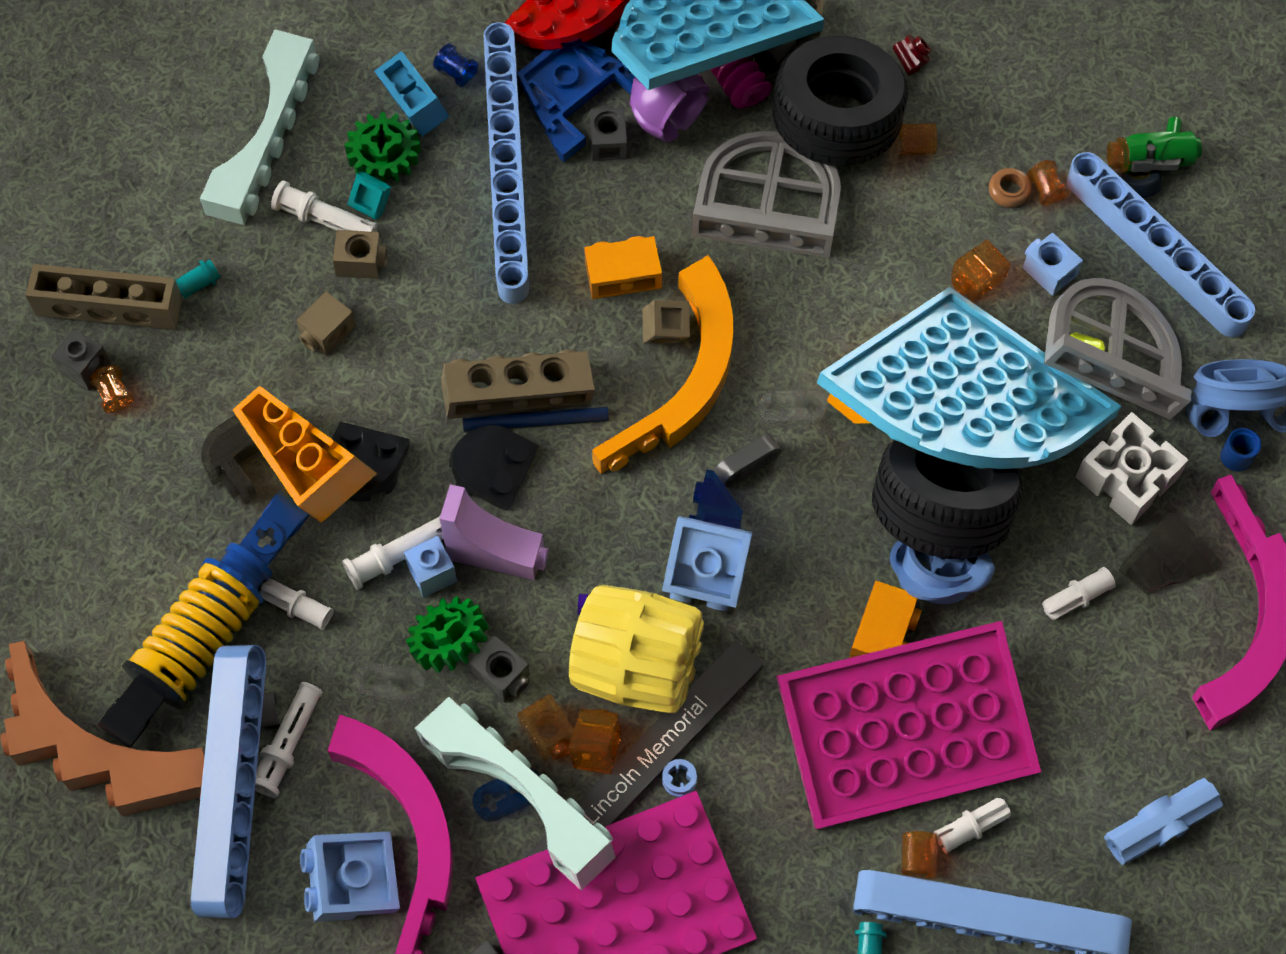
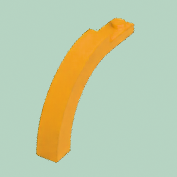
M709 255L680 271L678 278V288L687 301H689L699 327L700 350L694 368L682 388L665 405L592 449L593 464L600 474L609 469L611 472L621 469L628 463V457L638 451L642 453L649 452L658 445L659 438L661 437L668 447L671 448L700 424L710 412L721 393L731 362L733 313L726 285Z

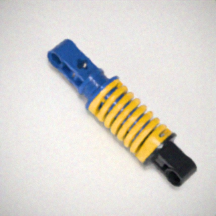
M281 488L242 542L239 545L230 543L225 549L226 554L220 561L213 558H206L203 561V566L198 572L199 578L189 582L188 590L183 591L179 595V601L171 605L170 613L165 614L161 618V625L155 626L152 630V636L147 637L143 641V648L138 649L122 665L125 672L133 679V682L122 696L111 705L97 726L126 747L131 748L149 725L150 719L163 703L180 710L184 707L186 695L183 692L184 688L192 691L197 686L192 675L197 678H202L206 675L207 670L203 665L212 666L214 664L213 654L216 653L218 648L224 646L223 643L232 641L233 634L231 631H239L242 628L241 621L248 620L252 612L264 602V598L257 589L263 581L267 582L273 575L268 566L309 517L307 512L297 506L287 491ZM269 536L272 539L270 545L266 544L263 548L258 545L259 539Z

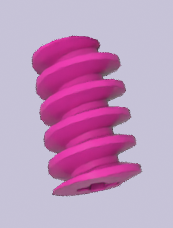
M752 55L710 69L736 108L749 107L763 101L769 96L773 88L770 82H765L766 76L762 71H759L757 62L752 61Z

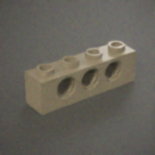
M33 264L25 295L36 316L176 330L183 300L175 278Z
M571 349L547 355L527 353L522 357L512 358L492 356L486 360L478 361L456 359L450 363L443 364L441 376L447 419L590 405L595 390L588 351L576 352ZM546 376H555L560 381H550ZM519 379L523 381L524 384L516 385L513 384L510 380ZM483 382L489 387L479 388L473 383Z

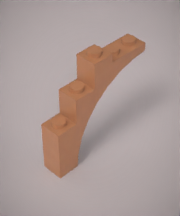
M24 641L9 644L11 658L5 659V666L9 680L15 683L16 693L10 696L15 717L4 719L6 733L0 735L5 756H10L18 766L58 756V758L53 759L55 777L58 782L62 781L70 791L111 781V783L105 785L107 800L110 807L115 806L122 816L201 797L205 751L202 747L174 752L141 751L112 744L84 731L63 715L50 700L39 679L33 653Z

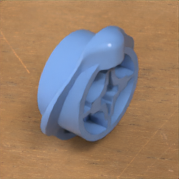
M897 541L893 545L889 556L890 564L902 588L915 598L935 604H952L963 600L970 592L986 587L995 571V565L988 553L967 559H946L916 551Z

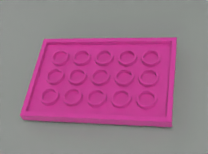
M1002 621L776 676L814 829L1041 772Z
M697 791L605 826L613 837L611 844L616 858L582 891L554 866L548 849L475 877L503 954H723L757 939Z

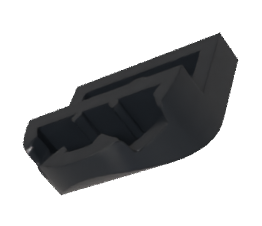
M340 422L331 439L377 473L349 500L370 501L371 495L383 491L387 495L391 493L398 481V472L407 455L410 439Z
M499 425L478 427L464 435L452 449L449 467H452V472L456 479L455 485L465 487L469 497L475 495L495 507L507 511L515 499L539 446Z

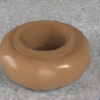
M1015 168L999 170L992 176L989 182V194L992 200L1005 208H1015L1023 205L1028 201L1032 192L1028 176ZM1003 182H1013L1019 186L1020 191L1008 193L1002 189L1000 184Z

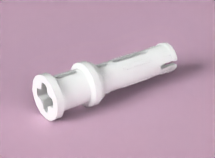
M285 180L278 184L271 200V208L273 210L279 211L282 209L298 216V220L302 222L312 220L336 231L377 232L378 229L377 223L319 200L316 193L312 191L305 193L290 187L289 182Z
M440 516L384 546L380 543L371 545L370 551L353 560L348 558L342 560L343 567L356 590L363 588V583L382 573L385 576L390 574L393 570V565L405 560L404 551L436 536L439 537L440 541L443 540L442 529L437 531V529L441 528Z
M307 682L300 683L298 692L285 714L271 745H266L260 752L262 759L256 772V792L271 798L278 797L280 793L278 786L286 770L291 769L294 764L292 753L307 726L319 697L322 696L323 691ZM303 708L292 733H288L299 709ZM282 744H285L284 749L280 748ZM274 767L270 777L266 778L270 768Z

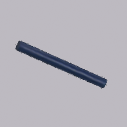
M608 406L463 418L464 432H470L486 425H499L507 429L609 421Z

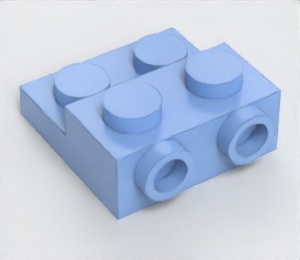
M678 516L662 591L670 593L671 599L680 602L690 603L692 598L707 601L706 606L716 610L728 611L729 606L736 608L753 532Z
M391 831L314 835L306 844V849L301 850V870L303 873H309L310 887L306 888L304 892V905L307 912H313L314 922L353 920L357 915L396 913L400 909Z

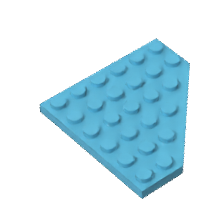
M630 0L626 4L620 19L619 29L613 36L611 51L648 90L823 31L824 18L805 0Z

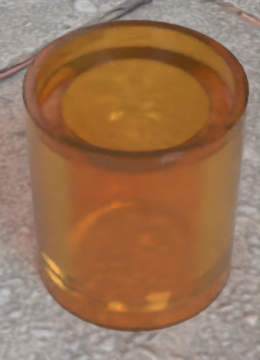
M935 123L901 125L898 135L899 139H902V152H900V155L936 154L937 128Z
M925 831L903 833L901 874L910 877V874H926L927 879L936 877L938 836Z

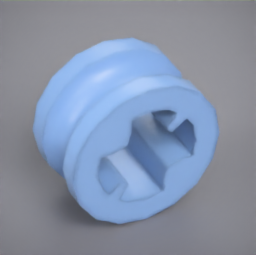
M675 759L664 767L662 784L670 795L681 797L695 789L697 771L689 761ZM679 769L685 770L687 772L686 779L689 783L684 786L681 782L680 787L674 786L672 784L673 777L670 773L675 770L678 774Z

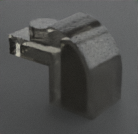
M235 414L209 433L202 447V463L211 484L214 486L221 481L232 499L239 496L246 505L258 497L253 483L241 467L262 453Z

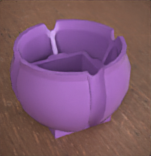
M700 73L648 90L635 77L633 79L629 105L632 108L637 123L646 133L664 142H671L678 138V129L685 131L700 115L708 100V96L705 93H708L710 88Z

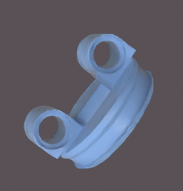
M1232 359L1205 364L1195 372L1196 386L1193 389L1191 402L1186 405V416L1189 422L1202 435L1216 437L1222 434L1229 424V410H1258L1260 416L1271 427L1279 432H1286V409L1281 416L1273 418L1275 410L1286 405L1285 365L1264 360ZM1214 410V414L1209 421L1201 422V417L1206 411Z

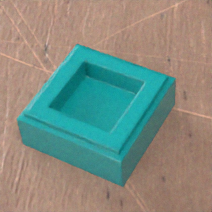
M362 171L356 174L347 205L377 220L384 212L392 187Z

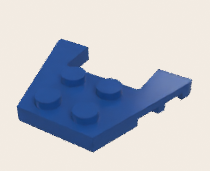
M581 39L571 43H561L562 49L545 50L517 72L520 86L559 159L563 163L586 145V137L566 118L612 81L618 83L631 95L633 79L635 78L632 72L620 60L606 55L604 49L588 42H582Z

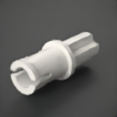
M1102 567L1097 572L1080 581H1070L1069 587L1043 601L1042 605L1045 614L1051 620H1056L1080 606L1082 608L1088 607L1089 601L1116 587L1112 574L1107 568Z
M269 579L261 586L260 593L264 600L286 611L287 616L290 618L296 616L324 630L333 616V608L307 597L304 590L297 592L273 579Z
M996 798L971 813L968 810L962 812V817L934 831V837L940 846L944 845L942 850L947 854L973 838L977 840L982 838L984 831L1011 816L1010 809L1004 799Z

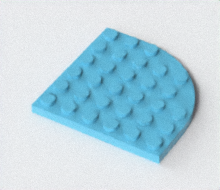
M948 287L821 371L817 380L818 385L861 417L888 434L891 439L902 442L931 456L963 465L974 466L979 469L1024 468L1054 461L1079 447L1117 417L1122 407L1092 385L1045 365V353L951 287Z

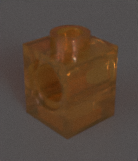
M986 239L954 262L951 281L959 294H967L974 302L1006 279L1010 263Z
M551 694L546 695L517 713L520 727L543 761L549 757H552L553 760L560 759L572 750L573 746L571 744L576 741L575 730ZM545 725H554L559 729L558 733L550 738L543 737L538 732Z
M580 709L569 745L574 769L607 774L612 773L622 738L618 713H611L604 709Z

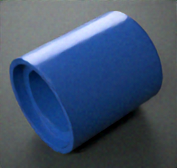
M1248 428L1235 429L1231 432L1221 449L1220 458L1222 463L1232 471L1240 472L1248 469L1261 449V440L1254 431ZM1233 447H1240L1247 454H1240Z

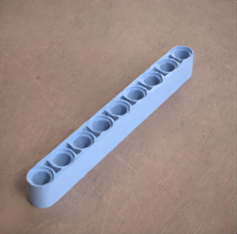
M497 22L489 25L484 31L495 271L499 297L507 303L516 304L525 300L529 294L516 48L513 29L508 24ZM508 130L509 132L501 133L500 131ZM506 159H507V160H512V161L507 162V163L501 162L502 160H506ZM507 189L514 190V191L509 192V193H504V192H502V191L507 190ZM505 220H515L513 223H504ZM508 250H516V251H518V252H516L515 254H506V253H505V252L508 251ZM509 281H518V282H520V283H518L517 285H513V286L506 284V283H508Z

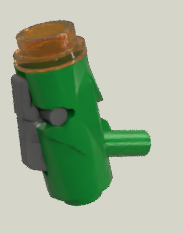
M1171 117L1168 119L1166 132L1137 133L1125 138L1119 137L1114 142H1109L1106 151L1107 163L1112 170L1117 169L1118 172H1125V174L1151 172V170H1177L1179 166L1195 165L1197 158H1200L1202 155V143L1200 138L1195 137L1192 131L1180 132L1181 119Z

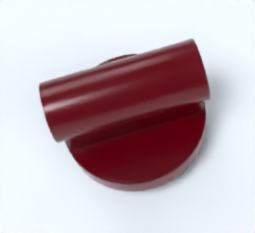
M909 34L903 41L897 42L892 47L908 75L918 72L923 65L930 62L928 54L931 52V49L921 36L915 38Z

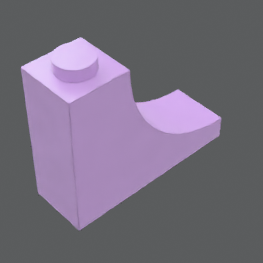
M450 484L440 515L445 548L450 560L535 580L537 570L545 569L549 549L544 548L543 534L523 529L493 516L479 507L468 496L465 487Z

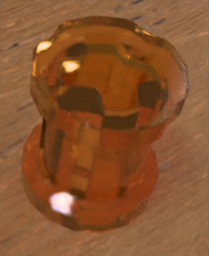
M1054 160L1042 161L1034 165L1027 172L1030 182H1034L1040 194L1038 200L1041 206L1060 202L1070 192L1067 185L1061 183L1056 172L1058 166Z
M117 365L102 367L90 377L92 386L99 390L103 399L101 406L106 413H114L130 406L134 401L131 391L126 390L121 380L123 373Z

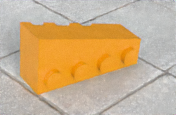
M258 386L233 409L297 506L321 523L377 474L261 386Z

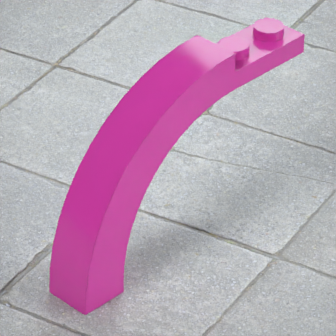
M1231 474L1219 478L1210 493L1250 564L1257 586L1259 612L1254 638L1242 660L1219 678L1199 686L1192 696L1209 731L1229 722L1249 707L1275 677L1286 659V544L1281 533L1270 537L1265 536L1266 530L1262 520L1258 516H1254L1248 505V498L1244 488L1240 484H1236Z
M339 715L328 748L331 760L354 767L380 782L399 801L413 825L418 847L417 880L395 954H424V951L419 950L423 935L430 936L436 913L430 911L431 907L447 911L452 889L453 850L441 803L421 767L395 741L369 725Z

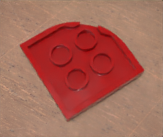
M526 0L504 23L513 29L515 41L536 49H562L561 43H571L580 38L582 42H586L606 31L622 17L626 4L630 0Z

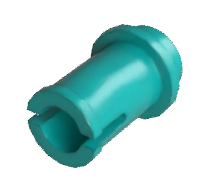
M210 259L205 262L200 260L199 266L175 279L184 299H187L188 296L211 283L216 285V280L221 278Z
M860 922L859 930H855V935L859 936L858 954H882V939L887 937V933L883 932V924Z

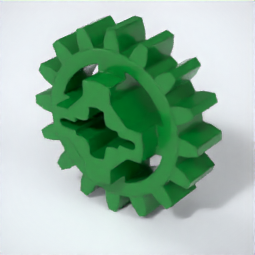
M381 112L379 119L375 120L371 114H368L367 123L363 124L360 121H356L357 132L348 131L347 133L349 142L345 143V151L349 167H354L355 174L363 171L374 178L379 177L380 181L386 183L387 177H392L395 182H398L399 173L403 172L406 175H410V164L418 165L419 163L418 154L421 153V146L417 129H411V123L408 119L400 123L399 114L395 113L391 119H387L385 112Z
M455 596L452 602L448 604L443 598L440 600L439 606L435 608L431 605L427 606L428 614L415 617L419 624L409 627L408 631L412 637L406 639V643L410 648V654L417 664H421L424 670L427 671L433 667L436 673H440L444 665H447L452 671L455 670L456 662L461 660L467 664L469 662L468 654H478L480 652L477 644L487 641L484 631L489 629V625L478 604L474 605L471 599L468 598L462 602L459 596Z

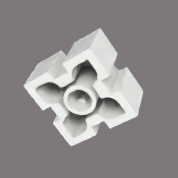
M1132 412L1112 431L1107 444L1102 440L1083 459L1075 477L1096 496H1099L1103 491L1111 496L1113 499L1109 507L1131 526L1151 507L1157 494L1161 497L1174 484L1188 462V459L1167 441L1159 446L1151 440L1154 430Z

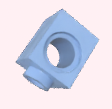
M1052 232L1044 240L1036 239L1029 245L1024 253L1026 259L1023 269L1047 292L1054 296L1078 276L1083 260ZM1044 261H1052L1056 265L1046 264Z
M438 536L404 551L407 567L423 598L457 582L454 565Z

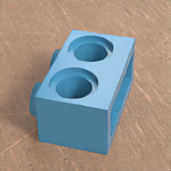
M402 51L374 71L422 137L449 118L448 113L436 95Z

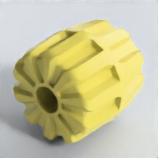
M609 585L594 587L582 607L573 636L569 658L570 684L580 691L620 705L670 714L677 713L686 701L689 685L692 683L696 673L693 664L702 647V643L699 642L704 630L702 612L696 607L647 591Z

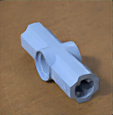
M1202 778L1171 797L1165 795L1140 810L1138 816L1106 833L1104 839L1116 860L1123 866L1156 846L1160 848L1165 846V842L1172 837H1181L1190 829V826L1220 810L1223 807L1220 794L1212 783Z

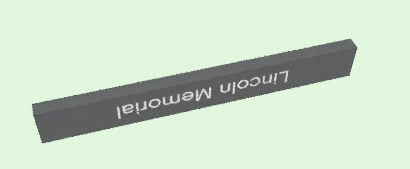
M734 640L689 687L686 701L678 712L664 713L579 800L578 804L586 814L584 818L592 825L598 822L604 827L615 823L663 773L664 767L669 762L675 760L763 668V663ZM547 835L524 858L548 849Z

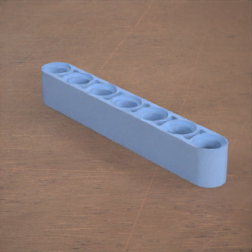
M1089 152L1076 155L1066 180L1069 189L1220 333L1231 338L1243 335L1255 314V306L1251 299L1102 159ZM1104 196H1109L1114 200L1107 199ZM1128 219L1135 220V221H1137L1138 223H1133V222H1131V221L1128 220ZM1154 243H1160V244L1163 245L1164 247H1159V246L1155 245ZM1178 266L1185 267L1189 271L1182 270ZM1204 290L1211 291L1214 295L1207 294ZM1229 314L1238 316L1240 320L1232 318Z
M863 870L858 873L853 913L862 916L863 912L876 914L877 919L902 923L903 919L916 922V926L941 930V927L956 929L958 934L980 938L981 934L996 936V941L1020 945L1021 941L1034 943L1035 948L1060 952V948L1075 951V954H1129L1132 920L1128 917L886 872Z

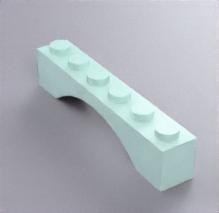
M274 29L263 54V61L270 82L269 104L264 120L255 136L239 153L212 170L200 197L205 215L245 225L249 215H255L259 205V190L261 186L266 187L271 178V162L273 158H279L284 145L283 134L286 129L291 130L296 117L295 106L298 101H304L308 88L306 82L309 74H315L318 69L319 55L316 54L313 39Z
M448 697L415 727L422 745L448 769H464L488 774L507 783L521 793L537 810L544 823L548 851L554 866L582 891L616 858L611 844L613 841L612 835L600 823L596 822L592 825L585 819L584 816L586 814L584 810L572 798H568L565 801L558 795V788L545 774H541L538 777L530 770L531 764L518 750L511 753L504 746L503 738L495 729L490 726L484 729L478 723L477 715L469 706L464 703L459 706Z

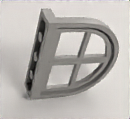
M759 131L734 137L716 148L704 165L693 212L691 236L830 258L841 192L839 173L835 166L814 162L797 153L783 140L778 132ZM758 151H771L767 175L725 169L731 162L743 155ZM783 153L792 155L809 165L817 174L821 183L779 177ZM726 178L765 184L760 209L714 202L719 179ZM777 187L822 193L819 218L773 212Z
M1089 278L1074 283L1056 300L1049 318L1044 359L1045 365L1169 420L1191 402L1192 390L1180 385L1182 357L1176 335L1164 315L1141 293L1117 281L1104 278ZM1090 299L1112 301L1110 327L1075 312V307L1079 303ZM1127 309L1146 325L1154 337L1158 348L1124 334ZM1073 321L1108 337V352L1070 336V322ZM1123 344L1160 360V376L1123 360Z

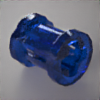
M447 43L436 54L433 68L439 72H446L455 79L456 85L464 87L476 75L478 62L474 59H466L457 52V47Z

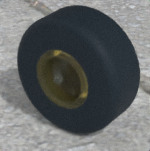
M1159 170L1125 174L1123 171L1120 174V177L1142 198L1154 196L1162 188V178Z

